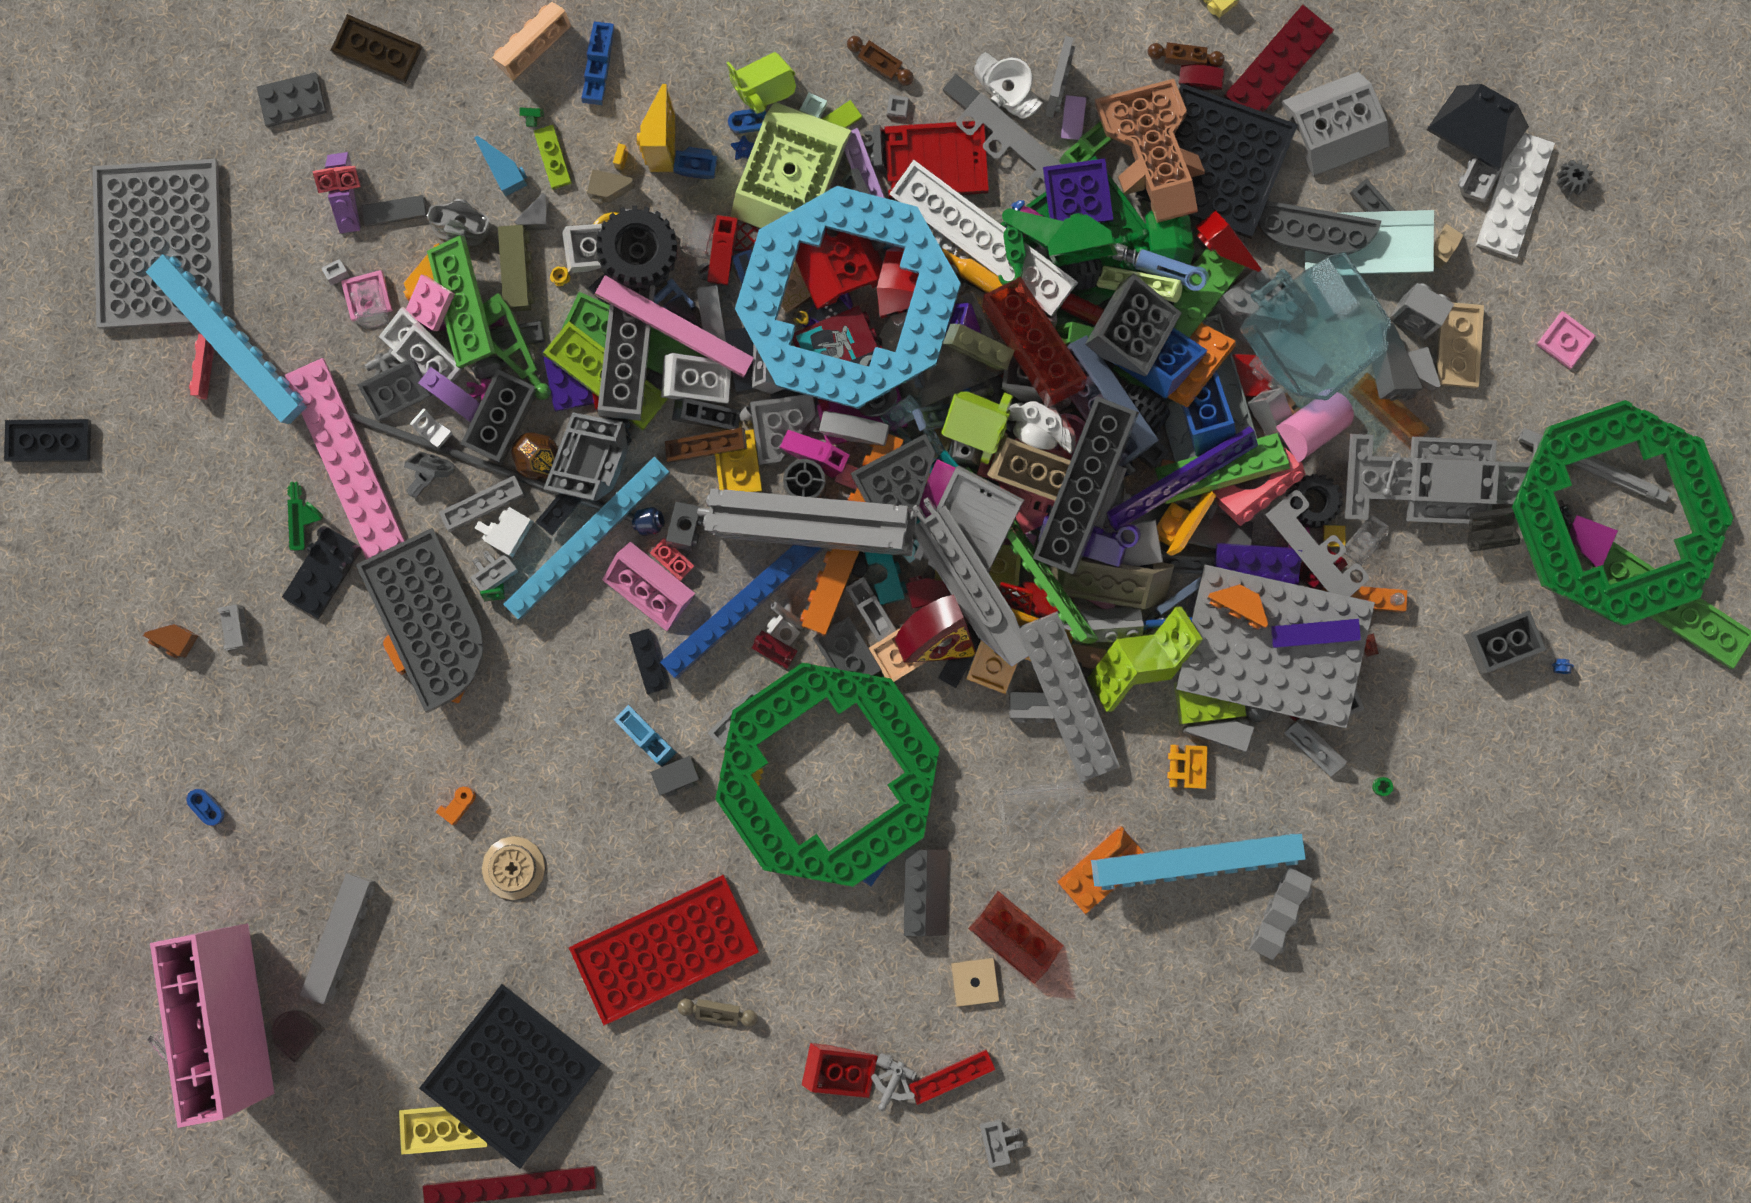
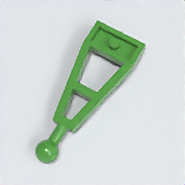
M497 293L483 303L488 327L506 315L518 342L503 351L492 340L495 353L522 379L528 377L532 385L537 388L535 396L540 400H545L551 394L550 387L547 384L541 383L534 373L538 369L514 314L501 294ZM520 348L529 366L526 370H523L509 357Z

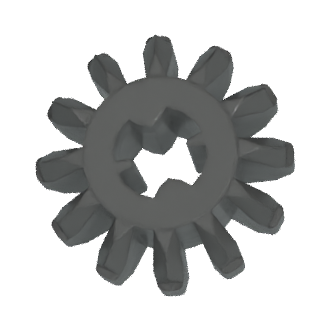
M1574 159L1570 160L1568 164L1564 163L1560 168L1561 170L1557 172L1556 176L1560 179L1557 180L1556 184H1563L1561 191L1568 189V195L1573 193L1580 195L1582 191L1589 189V184L1594 180L1590 176L1594 171H1588L1589 164L1583 166L1582 160L1577 162Z

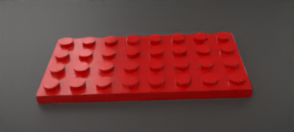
M724 874L568 947L603 1026L759 953V949Z

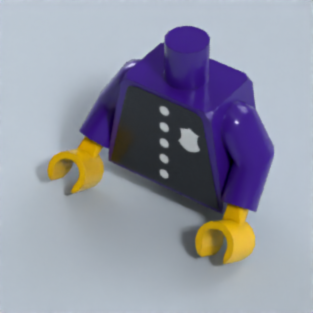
M850 294L840 295L836 303L817 309L814 304L808 313L797 311L801 314L802 318L801 320L798 318L793 320L795 323L803 324V327L806 328L853 308Z

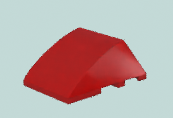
M894 246L886 251L877 285L880 318L887 317V314L897 311L903 313L910 306L919 274L900 269L899 266L905 248Z

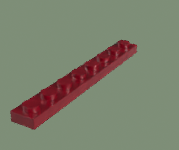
M595 1165L424 1184V1203H471L596 1189Z

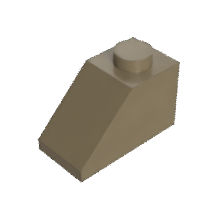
M593 169L587 194L592 202L598 204L610 203L634 189L635 182L630 177Z

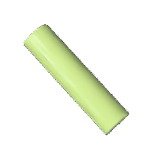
M1103 266L1101 277H1099L1097 286L1100 288L1116 291L1120 282L1134 273L1167 301L1178 302L1182 293L1181 280Z

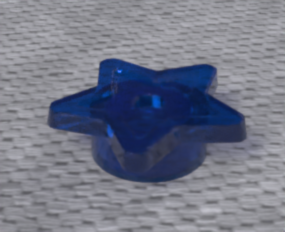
M745 135L741 137L739 142L731 143V147L736 151L735 160L741 158L749 159L755 143L748 142Z

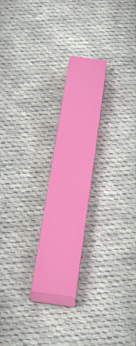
M606 275L595 292V296L744 377L754 359L752 356Z

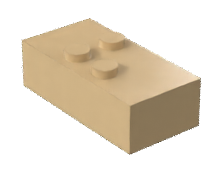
M1004 436L1000 441L987 475L1055 501L1071 460Z

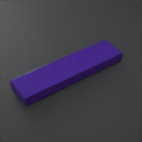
M1359 619L1271 626L1273 648L1361 640Z

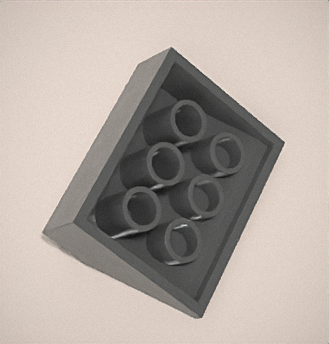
M1133 273L1120 282L1085 345L1101 358L1140 375L1147 376L1181 312Z

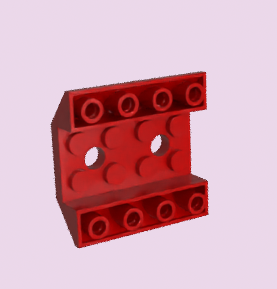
M826 228L820 247L800 242L794 262L817 309L836 303L840 295L871 284L873 289L877 287L883 261L878 251L874 250L870 239L836 231L837 236L831 237L827 234L829 228ZM851 265L854 267L855 272H846L844 266Z

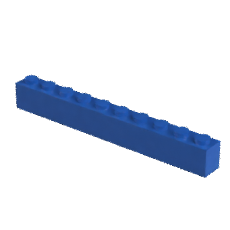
M799 545L790 547L660 663L675 679L679 678L825 548Z

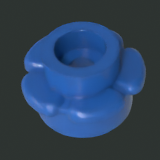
M1557 659L1556 663L1552 664L1554 673L1571 674L1574 667L1568 659Z

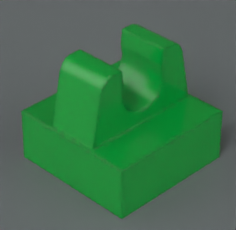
M519 107V116H526V127H537V117H544V109Z

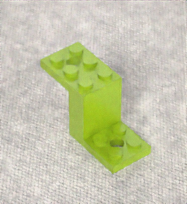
M1175 607L1154 635L1116 639L1087 680L1107 712L1114 711L1133 685L1171 680L1181 668L1182 663L1186 662L1203 639L1183 608Z

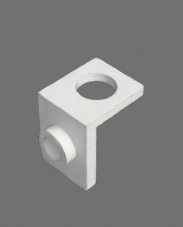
M424 408L410 423L421 437L438 449L452 435L450 430L435 421ZM426 417L425 423L419 427L420 419Z
M781 615L778 618L773 617L767 625L769 628L767 630L768 634L789 646L800 634V631L784 620ZM789 628L792 631V637L789 640H783L780 637L782 629Z

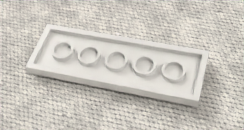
M1524 133L1503 164L1476 246L1514 259L1517 258L1555 143Z

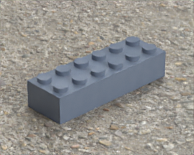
M1087 335L1072 342L1048 363L1049 368L1085 421H1087L1096 396L1139 412L1103 358L1085 345L1088 340ZM1140 412L1120 460L1119 466L1121 467L1136 459L1159 441Z

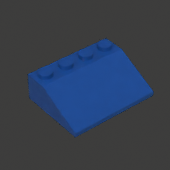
M1173 328L1147 376L1140 375L1120 365L1117 366L1166 399L1181 385L1208 350Z

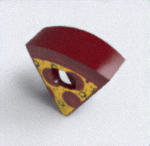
M954 594L933 601L916 611L902 625L895 637V642L905 663L969 658L976 654L967 625ZM952 638L949 645L945 647L938 646L945 640Z

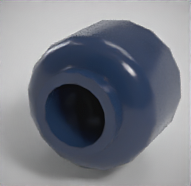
M655 507L637 510L632 519L633 529L637 530L642 536L659 533L665 524L663 513Z

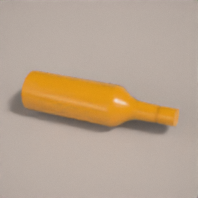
M944 248L942 249L948 262H951L957 268L959 275L963 279L999 302L1005 299L1011 287L1002 285L995 273L973 259H961Z

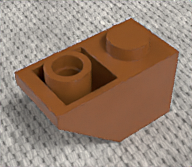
M176 624L147 631L143 635L149 639V644L156 648L162 646L167 649L166 653L176 659L178 656L186 658L198 638L197 634Z

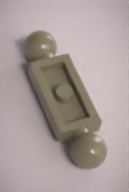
M682 999L677 1006L678 1012L683 1016L696 1013L695 1019L719 1024L737 1026L738 1021H741L744 1026L752 1027L758 1020L757 1014L753 1010H745L741 1013L739 1012L740 1006L712 1002L710 1000L698 999L696 1005L690 999Z

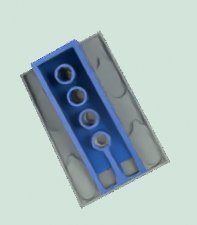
M1220 313L1206 317L1203 321V324L1226 335ZM1231 352L1188 408L1168 397L1165 399L1155 392V395L1166 404L1170 411V416L1164 425L1175 462L1202 455L1249 426L1255 431Z

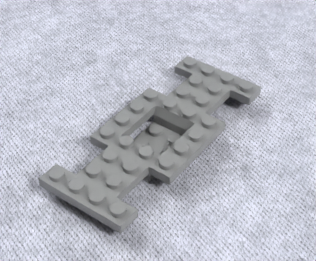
M1350 434L1345 519L1368 520L1369 499L1408 500L1406 521L1491 524L1492 504L1514 503L1531 463L1495 461L1497 440L1412 437L1411 458L1401 457L1397 461L1390 487L1391 494L1384 496L1383 489L1386 488L1393 463L1392 457L1372 456L1374 435ZM1534 442L1533 457L1540 442Z

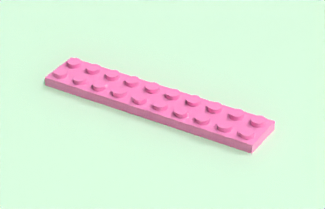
M321 358L285 374L286 380L290 383L291 390L299 393L304 399L302 402L307 408L302 412V416L365 558L368 559L406 541L325 359Z

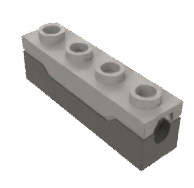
M1010 692L1009 718H1014L1015 723H1027V719H1035V723H1048V719H1055L1044 693ZM1091 694L1096 706V694Z

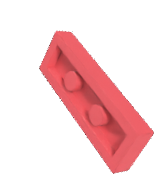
M198 334V340L195 342V360L192 363L193 377L189 389L191 396L207 400L214 348L202 334Z

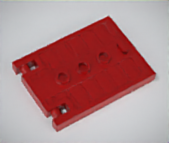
M963 121L962 124L966 129H972L975 126V121ZM956 122L884 126L885 137L888 136V141H885L887 179L888 184H891V189H888L889 199H895L890 195V192L913 160L960 195L988 193L986 151L983 148L985 142L984 123L972 135H967L957 126ZM896 136H902V140L897 141Z

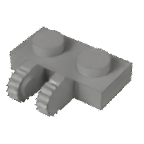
M485 551L483 553L484 558L490 564L484 568L477 558L473 559L472 562L479 572L470 578L479 591L490 590L508 580L518 571L506 554L494 560L490 553Z
M1000 1119L980 1124L989 1168L1010 1164L1008 1151L1024 1147L1023 1141H1014L1006 1144L1005 1137L1020 1134V1128L1017 1127L1003 1131Z

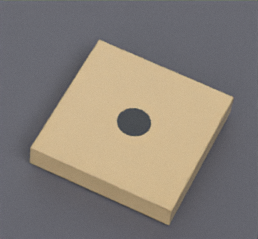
M993 958L951 963L956 1006L999 1001Z

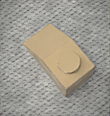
M1448 224L1444 225L1434 240V265L1439 269L1447 263L1463 237V234Z

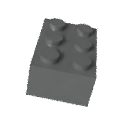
M1530 610L1464 635L1480 674L1491 672L1546 650Z

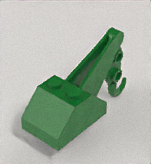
M1011 208L1006 209L1002 213V219L1007 225L1003 233L1006 257L1015 273L1011 281H1006L1002 275H998L1000 283L1006 287L1016 286L1023 277V265L1026 258L1023 235L1048 249L1049 256L1057 267L1118 255L1116 241L1111 230L1087 214H1073L1070 218L1060 221Z

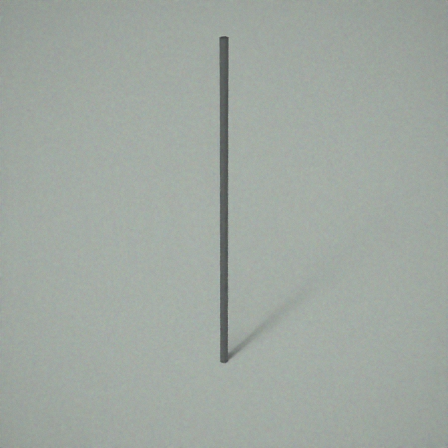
M348 411L354 422L509 478L515 475L518 481L544 490L543 488L546 483L544 481L528 479L517 471L445 445L438 449L420 436ZM547 491V492H550V493H553V494H556V495L559 494V493ZM583 499L581 504L600 510L605 505V503L586 499ZM629 513L624 519L632 522L635 514Z

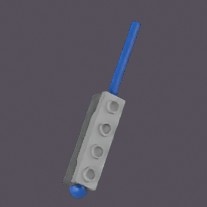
M1134 607L1080 611L1098 637V640L1094 643L1115 642L1116 639L1143 636V630L1160 628L1166 620H1143L1141 609ZM1062 622L1065 629L1072 630L1068 623L1064 624ZM1073 638L1071 645H1073V644H1082V642H1080V641L1077 642V641Z

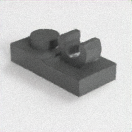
M880 124L873 125V132H864L866 138L872 137V140L864 143V145L869 149L873 148V153H871L872 165L879 171H887L885 131Z

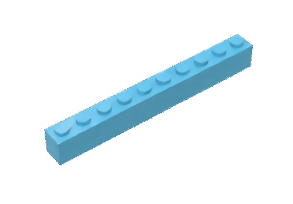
M162 254L146 273L281 423L291 424L307 408L302 402L304 400L303 397L296 391L293 392L289 387L290 383L275 372L277 369L271 362L264 360L262 357L263 353L256 346H252L248 342L249 337L244 332L237 330L235 327L236 323L229 316H225L221 312L222 307L217 302L210 300L208 297L209 293L202 286H198L194 282L196 279L191 273L184 271L181 267L182 263L174 256L170 257Z
M653 457L503 605L517 619H522L635 509L670 472Z
M1288 834L1091 860L1094 886L1101 887L1102 890L1115 889L1114 885L1122 884V887H1133L1135 882L1143 881V885L1155 884L1156 879L1162 878L1164 882L1176 881L1177 876H1184V879L1197 878V874L1204 873L1205 876L1218 875L1217 871L1225 870V874L1237 873V868L1253 871L1258 870L1260 865H1265V868L1278 867V863L1285 862L1286 866L1299 864L1298 860H1305L1302 834Z

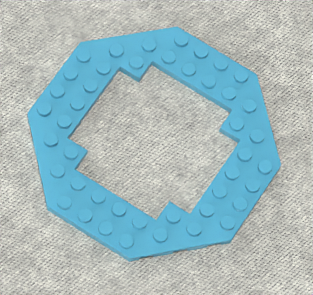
M836 186L759 229L735 310L777 387L859 409L869 401L879 398L896 386L906 383L923 371L937 365L961 283L917 206ZM826 228L905 248L899 266L900 269L919 274L896 352L875 347L869 367L790 346L796 326L777 320L800 242L820 247Z

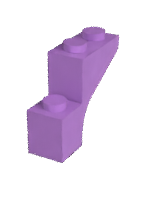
M348 152L327 155L325 169L352 166ZM354 189L329 191L328 199L339 233L360 231V220Z

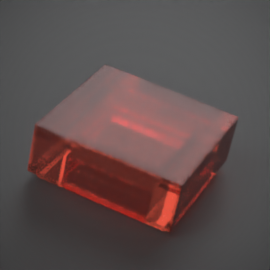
M1374 633L1367 635L1364 648L1367 657L1379 654Z

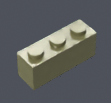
M950 324L943 341L944 345L996 370H1007L1015 351L962 324Z

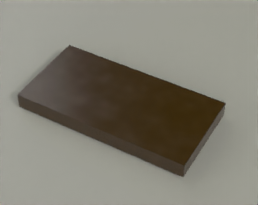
M347 14L330 51L406 83L420 54L422 45Z

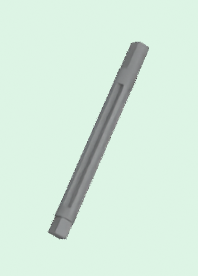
M1524 427L1518 441L1534 447V442H1540L1543 435ZM1593 457L1571 463L1661 503H1666L1670 495L1669 492L1660 489L1652 483Z

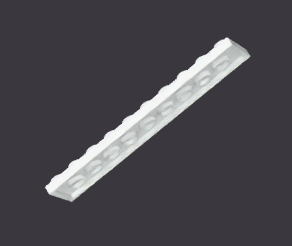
M913 160L890 192V195L901 203L917 206L928 224L997 276L1002 275L1006 281L1013 280L1015 273L1007 260L1003 238L1006 228ZM1024 242L1026 258L1023 265V277L1020 283L1013 286V288L1053 317L1078 282Z

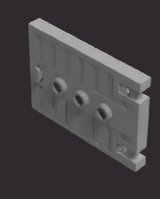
M957 466L936 510L938 511L946 505L989 573L1024 499ZM919 545L914 558L921 560L924 557L929 560L923 548ZM929 560L928 565L934 568L933 564Z

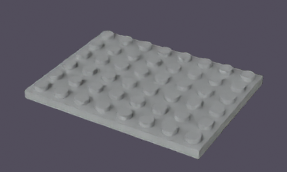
M216 159L93 166L97 328L111 329L192 324L146 273L162 254L176 257L182 263L181 267L184 271H188L195 277L196 280L194 282L198 286H202L209 293L208 297L210 300L217 302L222 307L221 312L223 313L218 161Z
M1204 565L1191 621L1203 640L1186 662L1182 663L1176 689L1347 728L1375 602ZM1239 584L1250 589L1260 596L1268 622L1265 629L1262 627L1259 630L1248 625L1249 620L1243 617L1239 620L1228 614L1230 610L1224 607L1218 609L1209 604L1211 600L1207 599L1208 595ZM1359 619L1360 641L1273 648L1271 626Z

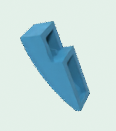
M630 705L614 719L659 766L663 767L677 753Z

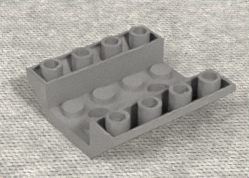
M1359 72L1282 101L1289 121L1294 119L1296 124H1298L1297 127L1308 150L1305 159L1313 176L1390 146L1387 119L1372 84ZM1361 106L1364 109V114L1357 115L1354 112V107ZM1316 121H1323L1326 129H1318L1315 125Z

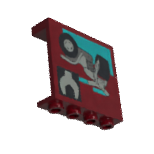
M858 305L794 332L792 341L795 347L869 367L874 349L877 347L875 341L878 338L874 328L869 329L868 323H870L867 312H862ZM817 398L822 412L830 410L828 402L831 401Z

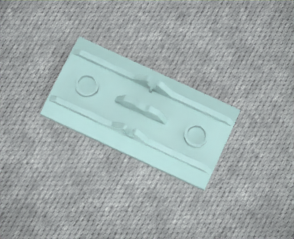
M1434 210L1341 213L1381 220V226L1377 235L1365 248L1350 255L1331 256L1341 274L1434 272ZM1305 251V271L1329 255Z

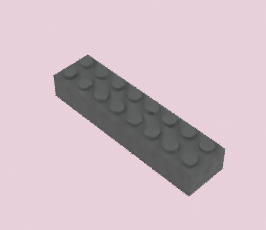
M1096 396L1033 559L1071 574L1077 572L1139 412Z

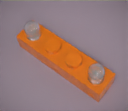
M1362 586L1350 596L1375 602L1373 610L1406 611L1407 590ZM1325 587L1321 589L1322 591L1328 592Z

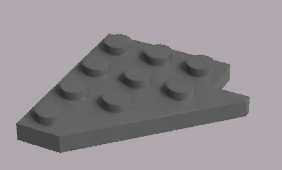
M926 434L850 474L865 502L908 506L911 511H914L913 507L920 504L935 451Z

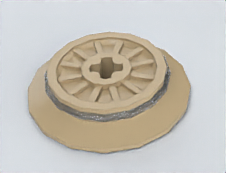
M516 836L502 838L491 845L484 856L482 864L483 878L490 891L500 898L510 900L526 898L536 891L543 881L545 872L544 858L538 847L528 839ZM512 862L514 866L518 867V870L514 871L513 874L511 870H508V866H511Z

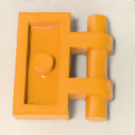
M1170 745V753H1168L1170 772H1167L1169 787H1178V779H1184V788L1206 789L1207 746L1185 745V754L1179 753V745ZM1178 760H1184V773L1178 772Z

